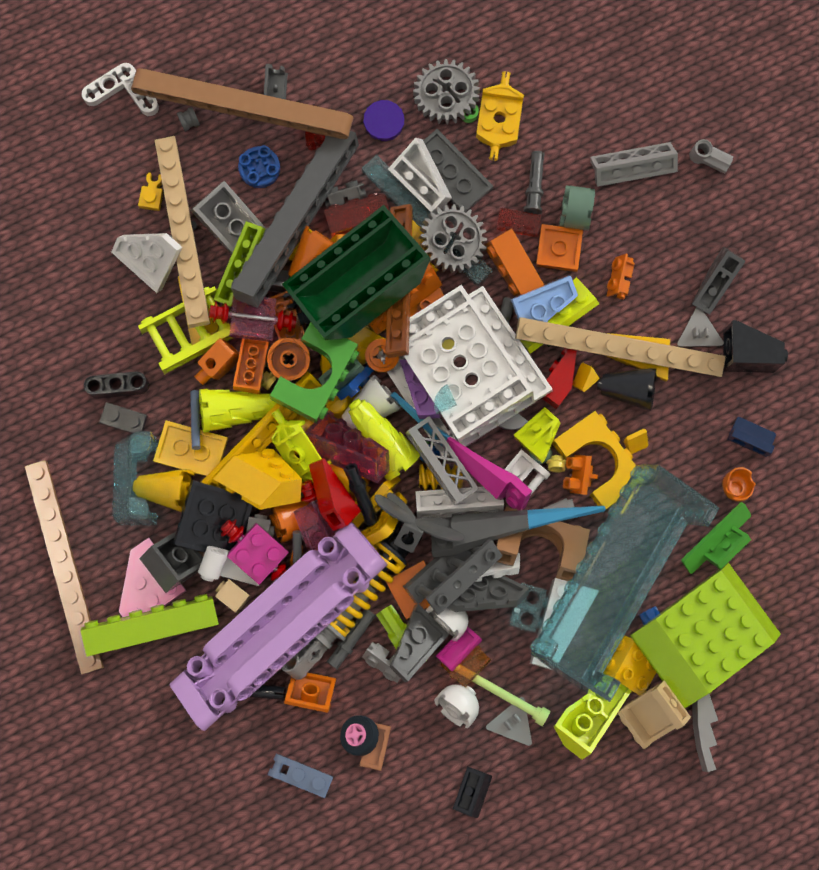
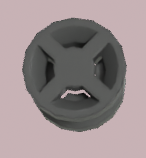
M192 106L185 112H177L185 132L189 131L193 126H200Z

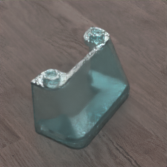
M151 431L135 432L118 441L114 448L113 519L121 525H157V514L151 513L148 503L143 498L136 497L135 492H133V482L136 480L137 461H148L149 454L156 451L159 440Z

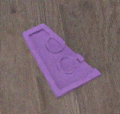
M406 359L400 360L419 419H426L429 416L431 419L441 418V413Z

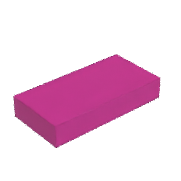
M467 626L466 631L459 640H450L436 657L453 672L480 644L482 639Z

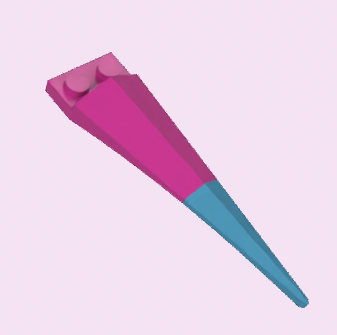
M396 392L390 395L418 423L424 420L419 419L416 410ZM428 423L422 426L432 436V429ZM439 429L465 469L496 499L502 500L505 497L508 505L517 510H523L527 506L532 490L516 475L486 460Z

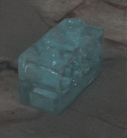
M520 583L528 587L529 592L536 593L538 601L536 604H530L526 597L517 607H513L508 626L535 633L536 629L540 630L543 617L540 616L542 608H546L549 596L546 595V589ZM523 613H528L532 616V623L530 625H524L521 622Z

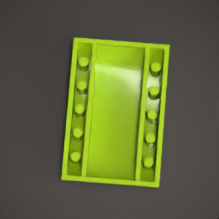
M727 563L721 570L719 569L630 636L661 680L667 683L683 707L686 708L711 693L769 648L781 634L731 565Z

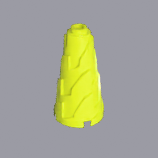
M199 389L202 432L232 428L233 425L261 420L277 403L272 401L270 394L267 393L254 394L230 392V390Z
M358 398L348 406L350 408L348 413L351 416L352 422L360 432L361 439L372 453L371 457L386 480L399 476V471L402 469L406 471L418 460L420 455L415 447L386 418H383L369 402L365 400L360 401Z

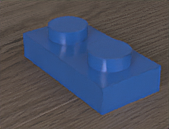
M366 365L361 373L339 390L338 398L343 400L347 396L352 398L360 391L359 386L362 387L370 379L368 376L374 370Z

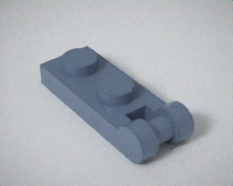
M275 754L273 759L275 763L273 768L269 769L267 775L320 797H326L334 776L280 754ZM283 764L289 766L287 774L281 772Z

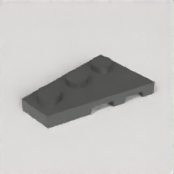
M419 604L414 606L390 664V668L405 683L412 678L449 635Z

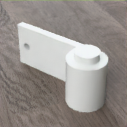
M207 546L198 570L202 579L213 582L214 579H219L220 576L259 586L227 557L229 550Z

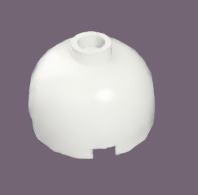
M431 606L425 610L427 613H430L431 617L448 634L454 636L451 639L453 641H458L467 629L469 620L465 611L454 612L446 608L440 615H437Z
M447 686L434 699L436 706L440 703L443 707L441 710L442 714L458 726L465 724V728H469L479 713L476 693L469 686Z

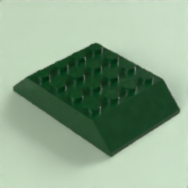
M383 205L287 279L282 285L325 340L351 338L417 287L422 281L431 258Z

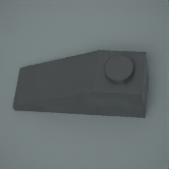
M723 246L710 266L692 304L710 315L746 261Z

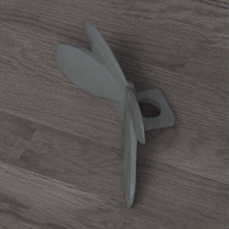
M388 493L387 498L379 494L375 495L376 503L386 513L404 522L394 541V545L412 553L424 532L446 541L460 542L464 540L463 534L451 528L450 520L441 517L416 518L406 503L397 495ZM410 531L413 533L414 542L412 544H405L401 537Z

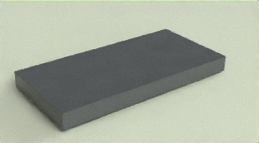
M438 129L423 140L452 197L450 202L456 205L457 210L464 206V212L467 213L468 210L493 189L494 186Z

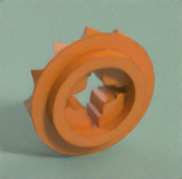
M377 339L367 346L365 361L369 368L376 372L386 373L394 369L399 357H385L384 364L380 358H375L379 355V348H381L383 354H385L386 339Z

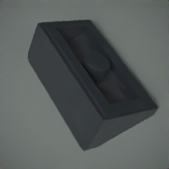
M467 766L453 810L478 818L492 780V775Z

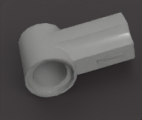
M705 139L699 140L689 153L690 159L694 163H703L724 174L733 160V156L713 147L711 142ZM698 149H702L705 155L700 154Z

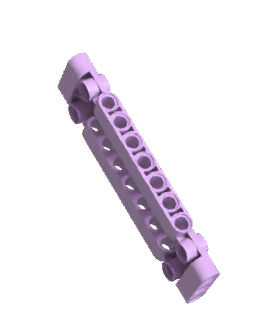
M352 522L348 526L340 528L333 537L323 538L319 542L318 551L311 550L304 554L204 646V654L201 657H192L188 661L187 670H184L170 683V687L194 723L201 730H207L224 713L234 711L237 701H243L250 697L352 604L353 596L356 593L366 591L369 587V581L388 565ZM359 577L358 581L353 584L355 578Z

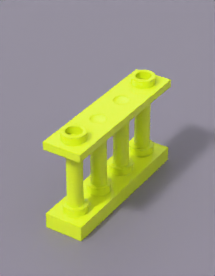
M215 286L204 288L209 310L210 305L214 306L215 304L213 300L217 292ZM183 302L154 318L152 316L145 318L138 327L142 334L149 332L162 356L159 366L165 375L206 353L219 338L229 341L239 336V329L236 324L230 325L226 322L222 324L220 319H216L219 331L213 335L206 331L204 325L195 327L201 338L199 342L192 345L186 339L175 319L176 316L186 312ZM168 322L182 347L181 351L174 355L168 351L156 329L157 326Z

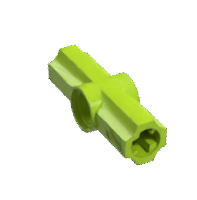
M391 604L377 613L376 616L397 650L407 624L403 623Z

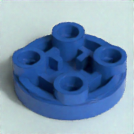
M263 145L250 148L241 154L238 169L242 180L247 185L254 188H265L277 180L280 174V163L277 155L269 147Z

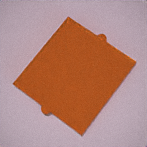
M476 646L453 671H450L443 663L440 665L450 674L451 679H455L466 688L491 659L481 651L482 648L480 646Z

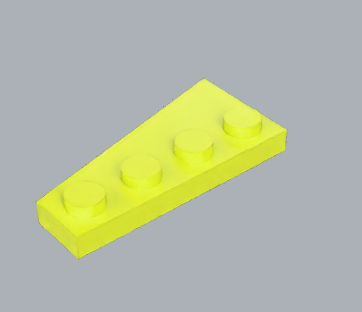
M576 277L573 283L578 296L560 312L551 317L548 323L570 326L599 305V302ZM520 340L530 354L543 345Z

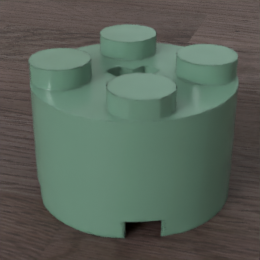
M571 185L565 186L559 226L589 231L595 189Z

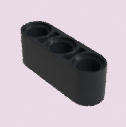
M135 371L90 376L84 382V389L91 397L101 399L141 395L148 391L150 384L143 373ZM143 379V384L140 387L136 388L133 386L135 380ZM116 381H121V387L119 389L113 390V383ZM100 383L99 390L91 392L92 385Z

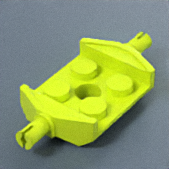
M277 409L271 413L279 424L276 426L277 430L271 440L284 461L302 478V482L312 480L309 464L322 458L301 427L306 422L304 420H285L280 409ZM294 451L299 454L300 459L296 457Z

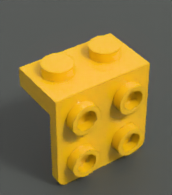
M620 633L599 669L600 673L618 681L639 696L646 692L656 674V671L634 640Z

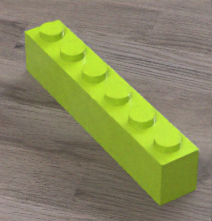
M207 594L195 596V600L186 602V599L172 602L173 605L164 607V604L153 606L151 611L143 613L142 610H135L129 612V616L120 618V615L108 617L105 622L98 623V620L84 623L85 626L81 627L80 630L86 657L219 625L212 596L208 597Z

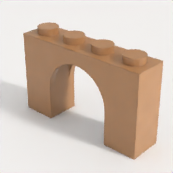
M505 508V511H518L516 508ZM559 521L497 539L496 547L502 554V557L497 562L514 566L522 540L531 536L544 537L550 540L559 551L560 558L556 578L577 584L583 569L590 530Z

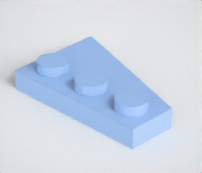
M568 275L511 299L518 319L522 317L548 322L551 317L574 300L578 294L572 277Z

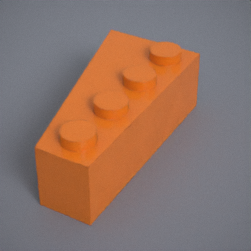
M513 229L505 231L483 244L486 246L485 250L496 265L499 273L508 284V288L513 296L517 297L544 286Z

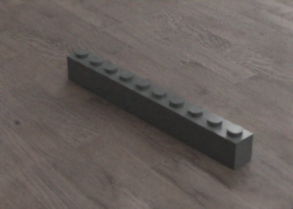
M350 131L348 139L325 136L324 142L320 148H317L314 158L306 165L302 177L296 181L293 191L286 197L281 210L275 214L274 221L265 230L260 243L254 247L253 254L244 263L239 276L233 280L231 290L236 300L256 308L259 307L299 243L305 226L310 225L357 150L359 143L356 132Z

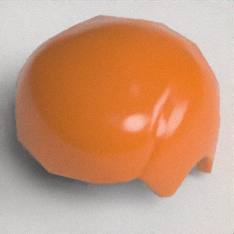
M744 467L732 469L724 476L722 487L725 495L730 500L740 502L752 496L756 485L751 477L752 472Z

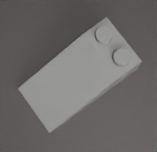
M225 181L221 182L190 210L231 254L235 249L246 221L265 228Z

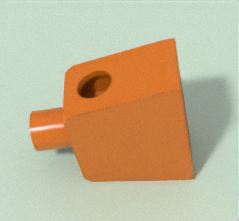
M219 338L198 361L202 369L194 377L202 385L210 378L220 380L237 364L239 352L230 342Z

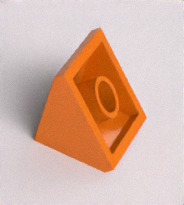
M307 673L300 680L291 677L284 704L329 713L336 678Z

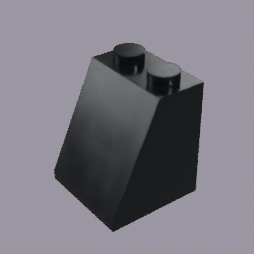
M732 320L723 330V356H726L723 372L774 373L787 362L788 351L785 349L784 342L737 320Z

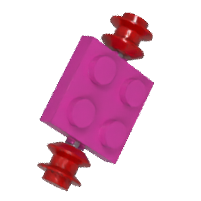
M236 519L226 521L221 527V536L227 535L229 537L228 543L237 541L236 545L228 552L227 557L257 584L260 585L270 573L271 580L273 581L287 571L285 569L286 563H279L289 553L288 550L260 525L255 523L243 535L244 526L237 527Z

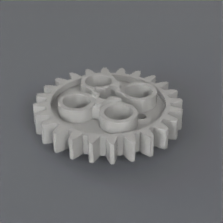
M445 59L444 64L441 65L437 60L435 67L429 64V70L422 69L423 76L417 75L418 82H414L415 89L413 90L415 104H418V111L423 110L424 117L430 114V121L436 117L438 124L441 123L442 119H445L446 124H449V119H453L454 123H457V117L464 120V113L470 115V108H476V102L479 101L478 94H480V87H477L479 86V81L475 79V72L470 73V67L463 69V62L456 66L455 60L448 64L447 59ZM450 77L449 80H443L442 78ZM460 89L465 90L463 93H458L457 91ZM432 90L436 91V93L429 94L428 92ZM445 103H450V104H451V106H449V107H444V106H442V105L445 104Z
M453 204L449 210L448 206L444 205L442 210L437 207L435 214L430 212L428 215L429 219L425 218L423 221L426 226L420 228V231L424 233L419 236L420 240H424L420 246L421 248H426L425 252L431 256L430 262L436 261L435 268L442 265L443 272L450 267L451 273L456 268L461 273L464 267L469 270L471 264L476 265L478 263L477 258L481 259L483 257L480 251L486 249L483 243L487 241V238L482 237V235L487 231L480 230L483 222H476L478 215L470 216L471 209L465 213L464 206L457 210L456 205ZM445 221L452 222L454 228L447 227ZM459 224H463L453 244L449 247L447 253L444 254L443 251L450 242L452 235L456 232ZM463 232L469 233L471 240L466 239L463 236ZM435 238H440L443 241V245L436 244ZM453 249L459 250L461 257L455 256Z

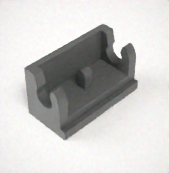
M266 64L264 95L286 100L288 73L285 72L283 66L276 70L273 69L272 64Z

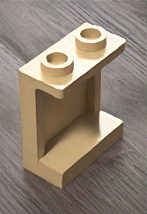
M665 681L630 701L618 712L621 722L628 727L633 734L634 740L643 749H646L652 742L675 728L677 730L680 729L691 718Z

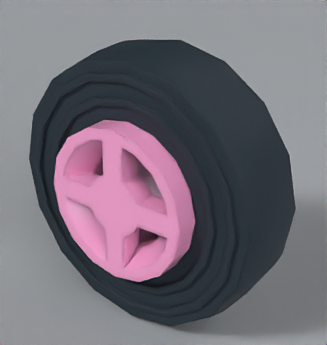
M355 715L349 718L341 729V744L346 752L355 756H365L371 753L379 740L377 725L372 719L363 715Z

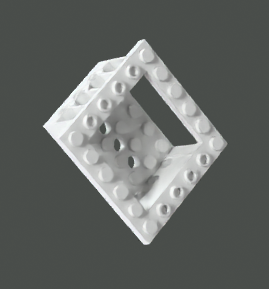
M460 285L411 316L409 355L399 356L397 365L394 369L387 372L405 401L415 409L400 360L406 359L447 422L450 430H447L440 418H433L434 424L465 447L553 391L520 340L515 339L516 334L483 286L468 295L463 286ZM447 339L454 341L453 348L449 350L442 347L443 342ZM380 351L377 358H380L384 364L385 357L387 356ZM457 357H464L466 359V364L463 367H456L454 365V360ZM476 375L478 377L477 383L475 385H468L466 383L467 376ZM425 430L428 437L431 439L432 436ZM433 443L440 452V455L444 457L445 449L440 444Z

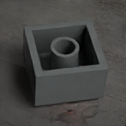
M176 532L152 545L139 558L165 593L196 575L203 559L199 551L173 544Z

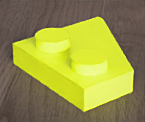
M544 407L518 430L514 437L535 458L543 463L558 431L560 421Z

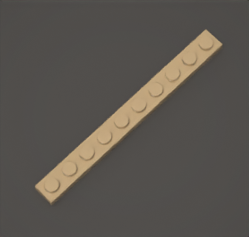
M175 136L156 139L155 145L172 238L182 246L176 262L189 328L208 325L211 323Z
M522 317L518 319L515 339L717 377H722L726 357Z

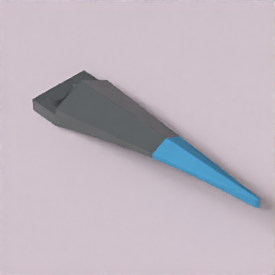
M605 506L452 514V517L445 519L451 521L452 529L464 535V540L451 542L432 536V556L456 555L483 545L489 539L494 541L547 524L604 512L606 509Z

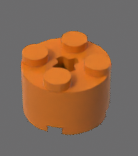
M282 338L271 345L267 354V364L269 370L276 378L279 379L281 376L290 382L296 381L308 371L310 353L306 345L300 340ZM285 355L294 356L292 359L294 363L292 365L289 363L285 365L283 363Z

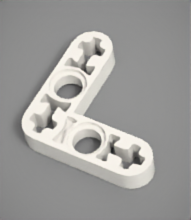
M129 63L120 64L82 90V97L89 106H96L125 88L144 115L153 116L159 110L156 98L132 92L131 86L136 70ZM123 71L129 72L130 76L124 75ZM116 75H117L118 78L120 79V81H121L120 83H118V81H117V79H116V77H115ZM108 80L115 82L114 87L111 89L104 88V83ZM100 86V88H101V90H102V92H103L102 94L100 93V91L98 90L97 87ZM90 92H92L95 95L94 99L89 97L88 94ZM145 97H146L147 101L149 102V104H152V108H151V109H149L148 107H146V105H145V103H144V101H143V99H144Z

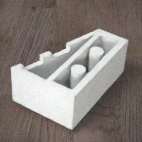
M415 138L388 170L430 212L435 213L437 207L442 210L452 197L423 139Z

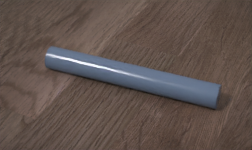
M192 390L190 392L192 449L199 450V391Z

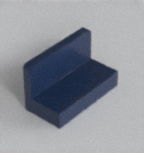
M737 417L727 440L767 457L772 454L775 447L772 444L776 433L741 417Z

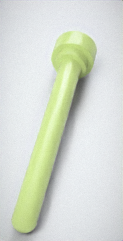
M459 665L454 670L456 673L532 715L535 723L540 726L544 725L551 712L545 707L536 708L462 665Z

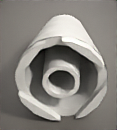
M373 375L354 400L359 398L360 401L365 400L369 402L384 418L401 409V406L390 396L392 394L386 386L380 385L381 380L376 375ZM348 407L342 414L343 420L341 423L348 431L353 430L356 432L358 429L351 420V416L348 413L350 408Z

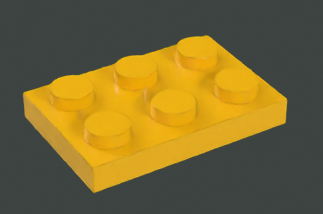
M165 421L153 462L180 470L189 469L194 474L206 477L222 461L228 437L200 430V449L193 450L191 427Z

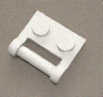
M520 450L505 468L506 471L516 475L522 482L534 469L538 474L527 486L532 490V493L544 479L547 480L551 475L523 450Z

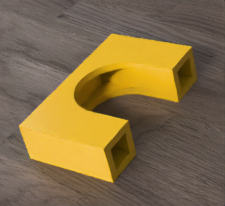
M594 411L554 439L552 445L560 456H563V460H566L567 457H570L587 445L602 446L612 454L615 461V471L612 478L590 494V497L597 506H605V509H608L646 481V473L641 466H636L632 461L633 456L627 448L623 449L620 445L619 436L614 431H610L606 426L608 423L605 417Z

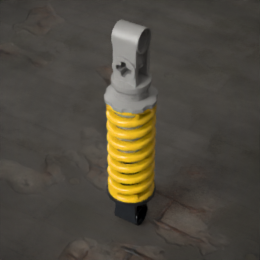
M399 521L393 532L386 539L373 545L388 565L369 581L367 590L362 593H356L353 596L352 604L281 668L296 680L304 678L314 664L321 659L325 651L332 647L331 643L336 638L343 641L346 639L345 637L350 632L347 627H355L353 617L361 619L363 614L360 609H370L369 599L377 601L378 595L375 593L374 588L380 592L386 590L381 579L388 583L393 582V577L388 573L389 570L400 574L405 566L409 565L405 557L410 552L394 545V541L404 522ZM409 531L408 534L401 537L403 543L412 544L414 542L412 532ZM359 577L355 578L353 584L358 581Z

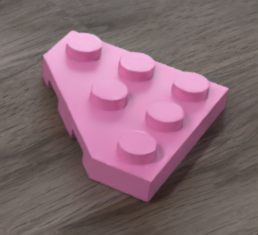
M147 538L130 551L119 607L122 617L129 616V612L135 610H142V613L151 611V607L164 604L165 607L186 592L184 586L180 584L165 593L139 558L154 545L150 538Z

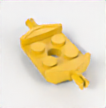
M506 71L502 72L499 85L484 88L482 93L476 138L490 146L489 159L492 161L493 155H495L494 161L498 160L500 148L512 146L517 143L524 95L509 86L511 73L507 72L505 78ZM496 115H502L505 118V121L502 123H497L494 120V117Z

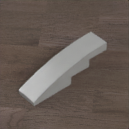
M710 694L692 704L696 749L702 771L704 772L716 770L709 748L717 745L710 723L718 721Z

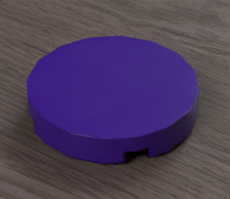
M380 100L372 103L364 113L365 130L374 139L381 141L395 139L400 135L404 127L402 109L396 103L389 100Z

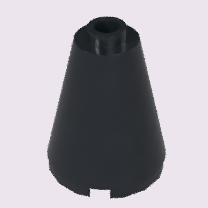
M655 368L605 373L598 380L597 390H601V395L651 411L657 371Z

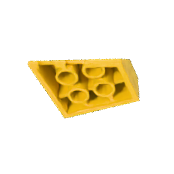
M264 449L260 452L233 456L213 478L214 484L226 486V491L231 494L236 492L242 495V500L259 510L297 503L301 500L302 478L274 449Z

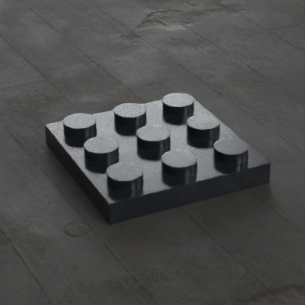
M191 480L173 544L205 552L207 546L230 551L237 541L228 543L229 537L227 535L221 536V527L226 521L236 519L237 527L244 526V535L252 505L242 500V495L236 492L231 494L225 489Z

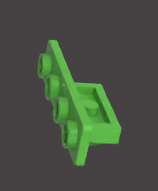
M740 502L721 522L682 558L681 561L689 573H694L706 560L721 570L751 541L749 535L739 529L751 517L748 508L743 502Z

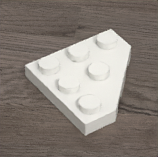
M167 233L122 235L117 238L112 253L151 289L158 293L163 289L182 246Z

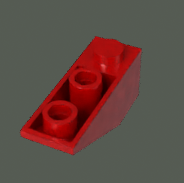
M564 348L561 352L563 358L560 362L555 360L549 369L552 373L546 380L553 391L541 399L555 409L560 406L572 389L577 350Z
M325 458L310 463L309 468L321 515L333 531L348 526L361 512L360 508Z

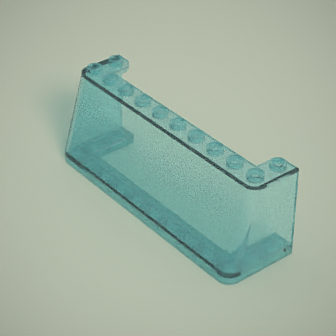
M642 464L633 468L628 483L621 488L617 502L610 507L606 521L599 526L598 535L588 545L587 554L576 566V573L565 585V592L561 599L557 600L554 604V611L550 618L543 623L539 637L532 642L530 647L533 657L584 692L608 702L612 700L621 682L614 677L603 674L686 525L709 527L719 510L717 505L660 465Z

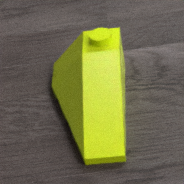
M609 678L565 709L554 725V729L563 745L581 760L589 756L630 695L631 690L618 681Z

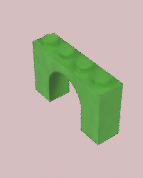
M310 322L301 338V342L327 358L332 368L329 380L319 388L305 389L280 376L270 394V399L317 424L319 419L323 420L329 410L326 408L329 400L334 401L339 392L337 386L340 381L344 382L347 378L349 371L346 369L350 362L355 363L359 352L357 351L358 344L347 338L325 340L312 322Z

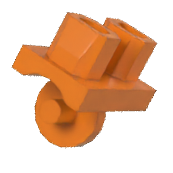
M574 455V457L566 458L565 466L567 469H572V477H565L563 480L564 489L570 490V493L587 495L588 487L591 486V479H598V475L592 474V456Z

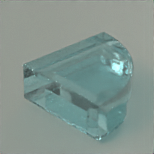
M448 384L444 385L435 396L434 408L436 414L457 405Z

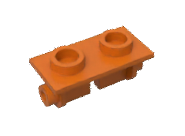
M627 253L615 257L612 263V274L607 284V297L617 295L618 299H625V296H628L630 281L625 280L624 277H632L635 263L633 262L634 259L628 257Z

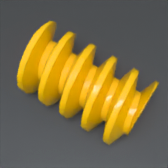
M420 464L419 488L422 485L424 491H427L429 485H431L432 489L436 490L437 486L440 485L428 466L425 470L423 464ZM445 464V470L448 474L456 475L457 466L454 464L451 470L449 464ZM458 479V488L463 487V480Z

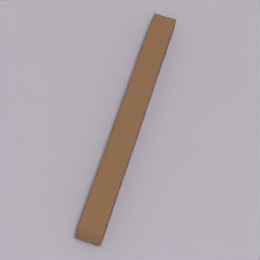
M141 68L136 69L131 90L139 95L339 139H348L354 119L352 115L345 112Z

